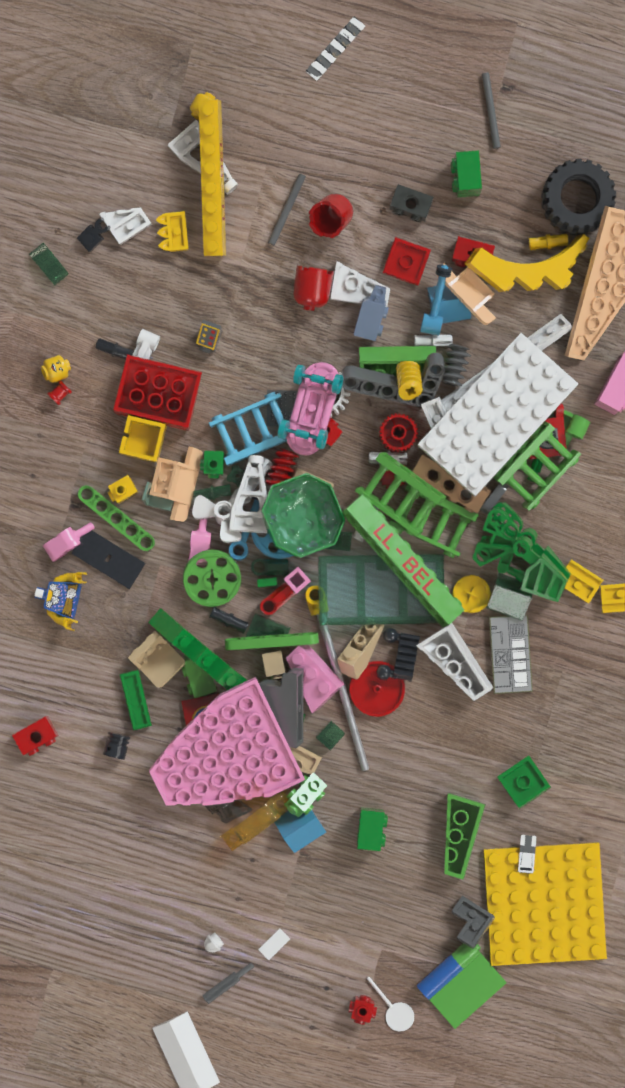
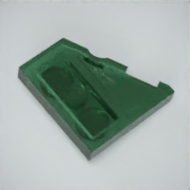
M255 613L246 637L288 634L291 627Z

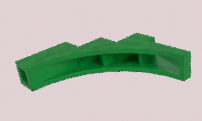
M162 608L148 622L171 644L182 651L227 690L248 681Z

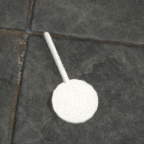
M367 977V981L389 1006L386 1012L388 1026L395 1031L409 1029L414 1021L412 1008L402 1002L391 1004L372 979Z

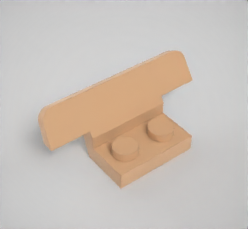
M468 267L458 276L451 271V277L446 278L445 285L483 325H488L494 321L496 317L484 306L486 302H489L494 297V292Z
M188 447L184 463L158 458L149 495L174 501L170 520L184 522L188 517L200 470V460L203 459V452L194 447Z

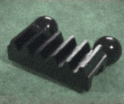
M387 628L383 632V639L387 643L399 641L394 670H391L389 666L381 665L377 668L376 675L381 680L398 678L412 682L418 649L416 645L419 644L420 636L406 633L400 634L393 628Z

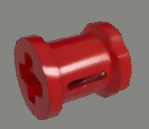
M61 380L52 392L47 393L58 405L61 404V401L68 394L72 393Z

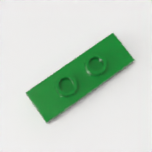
M139 670L120 674L133 730L152 726Z

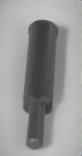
M250 963L239 972L230 974L203 994L204 1000L208 1004L237 984L240 981V977L253 969L254 965Z

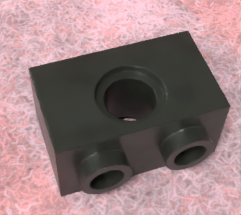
M398 184L389 209L393 210L392 213L398 216L405 214L410 216V219L415 222H425L434 197ZM414 201L416 207L409 209L406 207V202Z

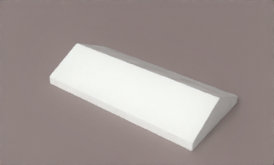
M188 1011L152 1028L179 1088H211L220 1083Z

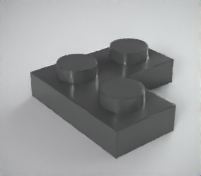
M464 896L460 898L452 910L453 915L466 922L457 939L474 950L495 919V916Z

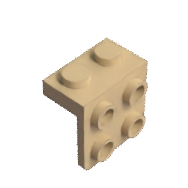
M156 631L150 634L128 657L157 688H162L185 665V660Z

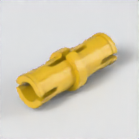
M567 233L551 236L546 234L543 237L529 238L530 250L544 248L549 250L552 247L568 246Z

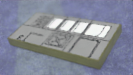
M528 615L489 617L494 694L533 692Z

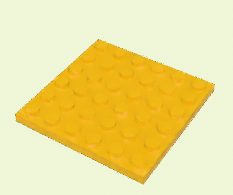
M599 842L536 846L533 873L518 872L520 847L483 849L487 911L495 916V919L488 928L491 966L607 959Z

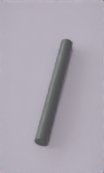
M487 72L482 73L493 149L501 148L490 75Z
M299 173L268 243L275 246L303 185L306 178L305 175Z

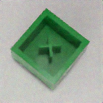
M479 150L456 152L451 162V174L455 173L452 181L453 192H456L457 198L480 196L482 181Z
M360 808L357 849L381 851V847H385L386 835L383 834V827L387 828L388 816L383 809Z

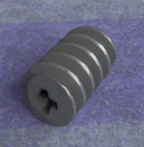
M449 344V348L452 351H448L446 355L450 358L444 361L449 366H444L446 373H444L442 377L444 380H441V382L452 386H462L458 379H464L460 372L467 371L462 365L469 364L464 358L471 357L467 353V350L470 349L456 344Z

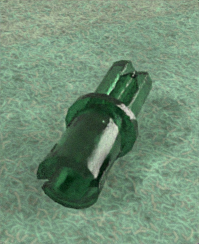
M230 484L216 487L211 485L210 488L194 490L193 496L194 500L199 495L215 500V498L232 496Z

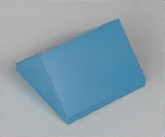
M445 285L438 316L443 317L442 324L471 319L470 310ZM436 286L427 287L430 308H432Z
M313 810L307 815L303 813L299 818L287 811L273 820L283 839L294 853L326 833Z

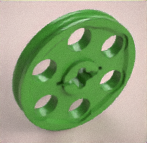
M205 550L194 555L188 561L183 572V583L187 594L193 601L203 606L216 607L229 602L237 594L241 584V573L238 564L229 554L219 550ZM218 558H225L227 562L224 566L220 567L216 565V560ZM199 559L207 561V565L203 568L198 567L196 563ZM211 568L213 571V575L215 577L213 582V588L210 579H207L210 578ZM229 573H234L237 576L232 582L226 580V576ZM190 575L198 577V581L194 584L189 583L187 579ZM220 589H225L228 594L220 598L217 596V592ZM206 590L209 593L207 598H199V591Z

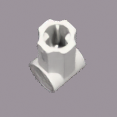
M142 329L132 356L149 360L152 352L158 346L160 336Z

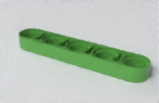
M87 485L79 489V499L143 551L153 549L155 546L154 538L99 492ZM84 489L92 491V497L88 500L82 498V491ZM99 501L107 503V509L103 512L98 511L96 508ZM114 513H119L122 516V520L118 524H114L111 520ZM129 525H134L137 528V532L133 536H129L126 533V528ZM144 537H149L152 541L151 546L148 548H144L141 545V540Z
M318 632L228 638L224 642L225 650L317 644L319 643Z

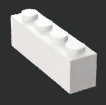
M453 623L416 645L447 676L449 675L473 701L493 688Z

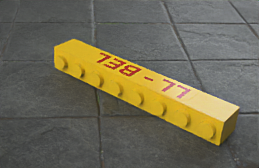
M218 99L199 100L204 256H226L221 101Z

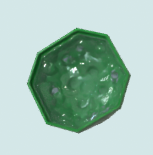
M304 473L272 485L261 509L267 533L275 547L298 558L336 545L345 523L344 515L332 485L309 473Z

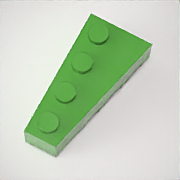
M448 793L444 874L464 879L486 804Z

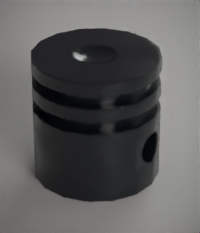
M108 732V741L105 743L103 755L125 760L128 750L127 744H129L128 740L131 737Z

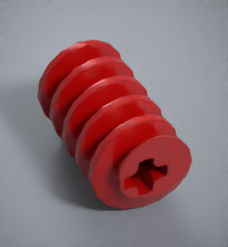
M280 448L282 451H276L275 454L279 458H274L273 462L277 466H270L274 473H268L267 476L272 480H266L265 483L272 486L291 479L292 477L288 475V472L295 471L290 466L297 465L293 458H299L298 454Z

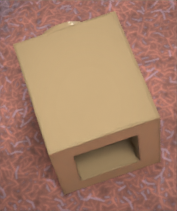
M276 651L262 654L266 677L271 676V680L282 678V674L286 673L282 652Z

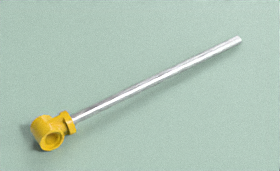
M310 586L305 592L311 616L317 615L332 670L344 683L324 612L329 611L324 591L320 586ZM316 589L320 592L318 600L310 599L309 594L311 590ZM344 683L339 689V694L361 769L366 771L369 770V766Z

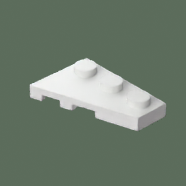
M337 261L330 300L362 305L363 298L371 295L375 285H384L363 276ZM386 287L385 307L388 305L390 288Z

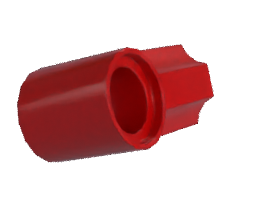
M284 582L261 602L260 610L265 615H272L295 596L296 593ZM267 601H271L274 604V610L271 612H266L263 609V604Z

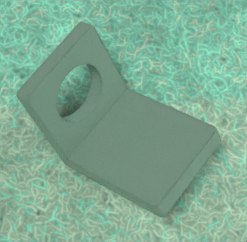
M147 482L142 497L145 505L171 511L174 501L149 495L152 484Z

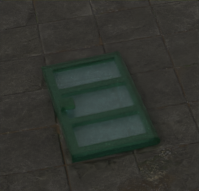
M444 554L419 555L426 567L433 570L437 576L436 578L441 583H444ZM379 555L318 556L320 626L438 623Z

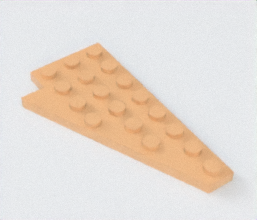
M608 206L604 207L564 355L580 360L586 359L625 303V211Z

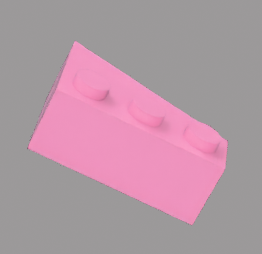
M299 645L286 657L291 669L303 668V696L311 713L319 710L344 685L342 680L309 645Z

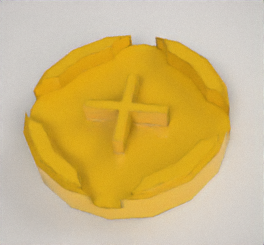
M468 575L457 581L453 587L452 596L462 603V607L465 609L464 612L475 613L480 612L487 606L490 601L491 591L484 579L479 576Z

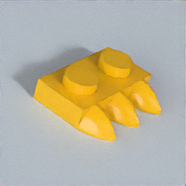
M185 211L160 215L156 221L167 226L161 228L157 234L168 239L162 241L158 246L170 252L189 250Z

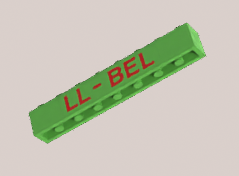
M363 494L360 495L342 511L348 522L442 628L450 625L465 610L462 607V603L449 593V588L436 578L435 572L428 569L423 559L411 550L410 544L398 535L397 529L388 524L383 513L373 507V503L368 497Z

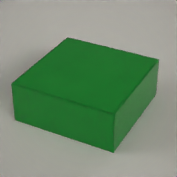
M277 578L258 579V588L277 586Z

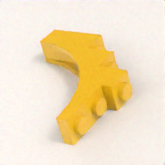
M585 234L577 235L557 255L544 261L530 264L505 261L493 256L482 248H477L468 258L465 265L498 292L509 291L515 283L513 280L527 291L537 290L543 283L542 279L555 290L565 289L571 283L570 278L573 275L568 268L571 269L577 261L575 258L579 253L581 254L588 246L586 243L590 238Z

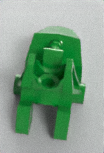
M506 502L496 503L489 512L482 529L492 534L491 536H482L481 541L477 543L472 559L481 567L500 558L497 567L498 572L502 574L508 573L516 577L515 579L522 582V591L559 602L571 573L549 546L543 548L536 542L538 538L536 530L526 528L521 531L524 524L518 514ZM513 520H516L520 526L518 527ZM477 554H478L484 561H480V560L477 558ZM514 554L522 557L530 564L526 572L510 566Z

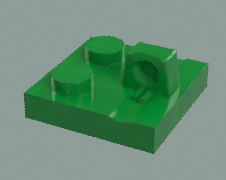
M529 755L497 776L519 810L551 788Z

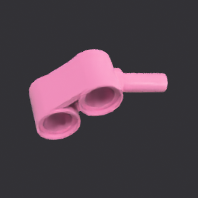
M208 518L200 519L199 529L196 531L192 530L189 560L194 555L210 549L211 533L206 531ZM199 559L196 565L198 567H205L207 561Z
M90 522L76 531L69 527L45 543L43 548L52 562L57 561L66 555L67 552L80 545V537L93 530L94 525Z

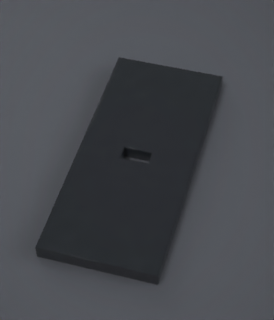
M92 530L81 536L79 540L81 544L71 552V554L128 589L132 587L146 564ZM108 555H111L112 557L109 562H106L105 560Z

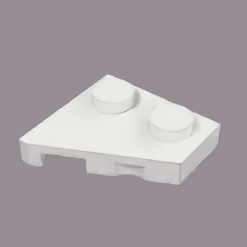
M141 207L132 208L131 210H117L116 212H101L99 214L104 219L107 226L110 225V231L119 245H122L152 225Z

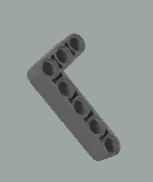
M440 353L428 355L421 372L422 393L412 400L405 401L399 396L397 376L356 366H346L343 368L342 375L344 379L342 386L348 391L422 408V403L435 398L445 371L444 358Z

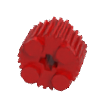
M395 413L394 416L392 414L390 417L388 416L379 429L380 442H383L382 445H385V449L387 448L390 452H406L416 442V436L418 435L417 424H414L415 421H412V418L409 419L408 415L405 417V414L401 415L399 413L397 415ZM395 429L403 431L404 434L401 435V438L394 436Z

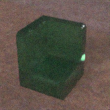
M331 720L316 738L331 751L345 735V732Z

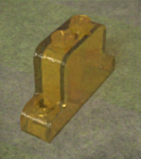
M284 791L272 796L221 835L231 851L249 842L277 821L288 810L285 805L278 807L276 804L278 800H282L284 804L289 800ZM231 835L237 836L236 842L230 840Z

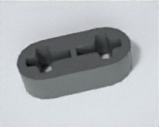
M498 484L480 510L488 515L509 486L507 484Z

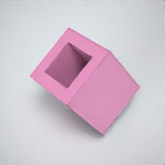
M299 567L284 578L296 594L311 582Z

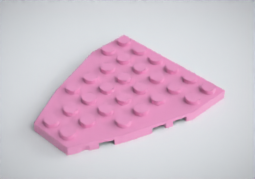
M256 677L218 695L175 736L149 769L166 806L177 804L215 805L234 802V800L239 799L250 800L253 797H271L305 780Z

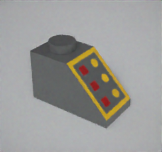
M206 320L202 321L196 345L200 347V351L210 354V351H216L223 332L220 325Z

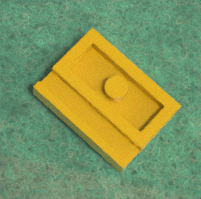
M571 559L566 566L571 575L565 589L589 604L604 580Z
M625 583L600 585L602 613L624 612Z

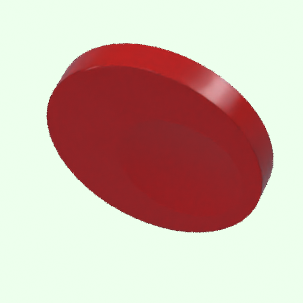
M383 661L369 662L357 680L351 678L349 691L354 705L361 712L369 716L381 717L392 713L400 706L405 695L403 679L389 678L381 680L377 677L376 670L381 665H387L391 670H394V666Z

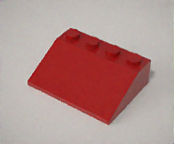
M127 355L113 409L114 413L127 417L129 415L189 431L202 372Z

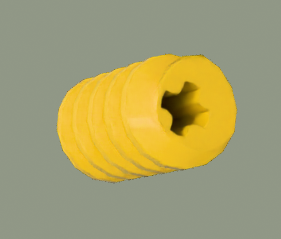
M414 361L398 363L396 373L399 396L405 401L412 400L419 396L423 390L420 366Z

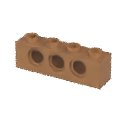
M425 452L413 470L420 478L438 491L446 494L450 501L463 504L464 509L471 513L479 512L491 492L490 489L484 487L476 497L473 495L470 498L464 497L462 490L465 488ZM429 471H437L438 478H432L429 475ZM446 480L454 481L455 487H447Z

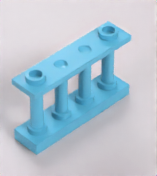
M269 393L264 396V400L224 417L220 414L211 418L212 422H209L210 427L217 426L228 452L226 453L227 457L224 458L227 467L248 458L250 455H256L287 442V438L281 439L278 438V435L275 437L272 434L270 435L259 410L260 407L270 404L276 421L280 425L284 419L276 401L281 399L280 393ZM252 411L263 437V442L256 445L255 442H252L241 416ZM235 419L245 443V449L239 452L237 449H234L224 422Z

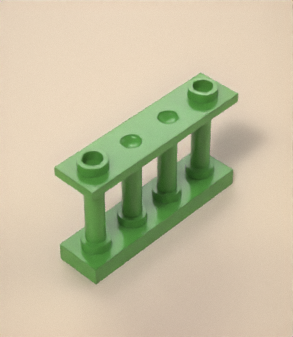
M546 421L493 477L501 485L508 483L525 499L522 506L529 511L538 506L544 494L569 467L574 466L578 462L581 455L580 452L574 449L569 452L553 436L552 432L555 428ZM544 441H548L564 457L558 466L539 450V446ZM531 455L538 458L551 471L545 480L526 464V460ZM521 469L538 485L532 494L528 493L513 478V474L517 470Z
M386 452L379 453L375 459L379 462V469L366 488L363 486L358 487L355 492L359 494L358 497L362 494L368 497L374 506L405 527L404 530L412 536L422 534L423 530L418 525L432 504L442 503L447 496ZM390 470L395 474V479L383 497L379 499L372 492L384 473ZM405 481L410 484L411 489L398 509L394 510L387 503L401 482ZM421 492L426 496V501L411 522L403 516V513L415 495Z
M407 484L405 491L409 492L411 488L410 484ZM421 492L415 495L403 513L405 518H407L415 499H418V497L425 499L426 496ZM445 499L440 504H432L418 525L419 528L423 529L433 507L435 508L437 505L443 508V514L431 539L421 534L414 535V537L444 550V555L454 558V556H460V552L455 549L467 524H470L471 521L475 522L478 514L471 513ZM455 513L460 516V523L447 547L438 543L450 515L452 516ZM390 521L389 525L394 526L399 534H402V531L407 533L404 530L405 527L401 524Z

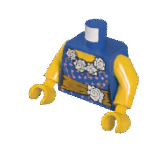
M86 572L65 573L55 577L53 582H49L48 589L36 588L35 598L45 600L44 608L47 609V615L55 623L64 626L65 629L75 631L71 628L72 623H78L74 619L82 584L87 583V581H82V576L87 575Z

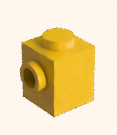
M129 475L109 485L110 491L107 492L112 502L117 501L118 504L139 493Z

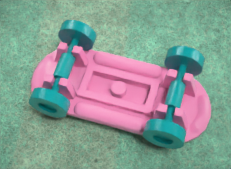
M315 363L306 370L304 365L298 364L294 372L293 382L300 384L290 421L284 419L281 421L278 429V438H287L290 448L300 455H312L319 449H324L327 442V426L336 394L340 393L344 379L343 375H339L337 369L328 363Z

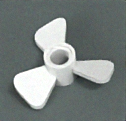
M239 488L234 491L229 502L220 501L215 505L204 496L199 495L195 498L192 514L195 519L215 517L217 523L221 525L220 538L226 543L238 542L242 538L240 532L229 530L231 510ZM247 497L243 505L250 502L251 497ZM222 511L229 512L227 515H220Z

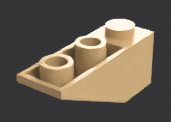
M370 618L366 619L337 659L342 674L356 680L359 678L369 663L384 628L383 623Z

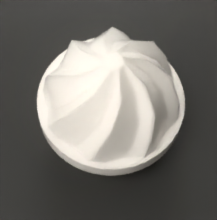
M215 932L212 935L209 934L204 942L206 951L212 953L220 951V947L224 945Z

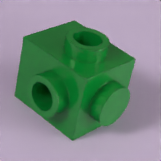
M204 451V459L200 460V470H204V475H208L209 479H219V475H224V451Z

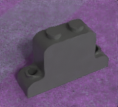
M292 668L287 673H283L282 681L265 679L259 685L289 747L297 748L303 743V668Z

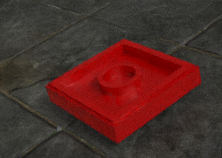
M395 237L382 274L418 286L431 249Z

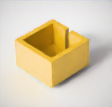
M128 415L124 433L129 435V437L123 436L119 453L157 463L167 428L166 424Z

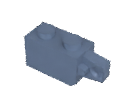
M375 285L371 295L363 298L354 336L376 341L377 336L381 337L383 325H380L382 318L386 319L389 307H385L386 287Z

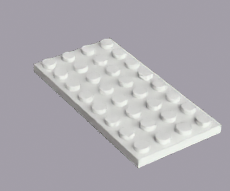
M520 333L419 442L418 446L476 497L578 386V383L527 337Z

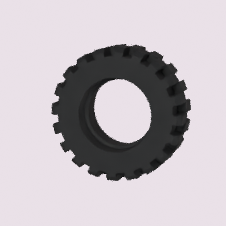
M575 159L572 162L571 160L565 161L563 165H558L550 173L543 186L541 205L542 209L545 210L544 215L552 221L550 224L553 227H559V231L563 233L567 231L570 232V235H576L577 233L587 234L590 231L597 230L600 226L604 207L614 208L615 183L613 180H610L609 172H604L601 169L603 166L597 164V166L592 164V160L587 159L586 162L582 161V159ZM570 181H583L593 188L596 194V203L592 210L585 214H576L565 208L561 201V191Z

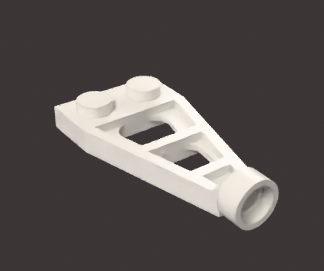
M195 120L168 144V147L182 162L201 174V162L190 155V152L200 144L199 122ZM223 162L224 181L229 180L224 185V192L228 195L237 188L238 183L232 179Z
M250 455L248 457V464L231 510L230 531L267 533L261 513L262 506L267 497L263 472L264 457ZM250 478L259 479V491H247ZM247 497H257L259 499L260 510L258 512L243 511V504Z

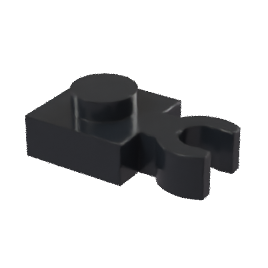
M103 218L95 222V227L89 225L77 237L88 252H92L104 240L101 234L108 232L111 228L110 225L104 229L101 227V223L104 221Z

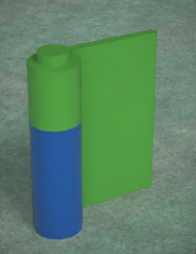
M463 943L416 985L454 1029L507 983L481 954L479 944L473 950Z

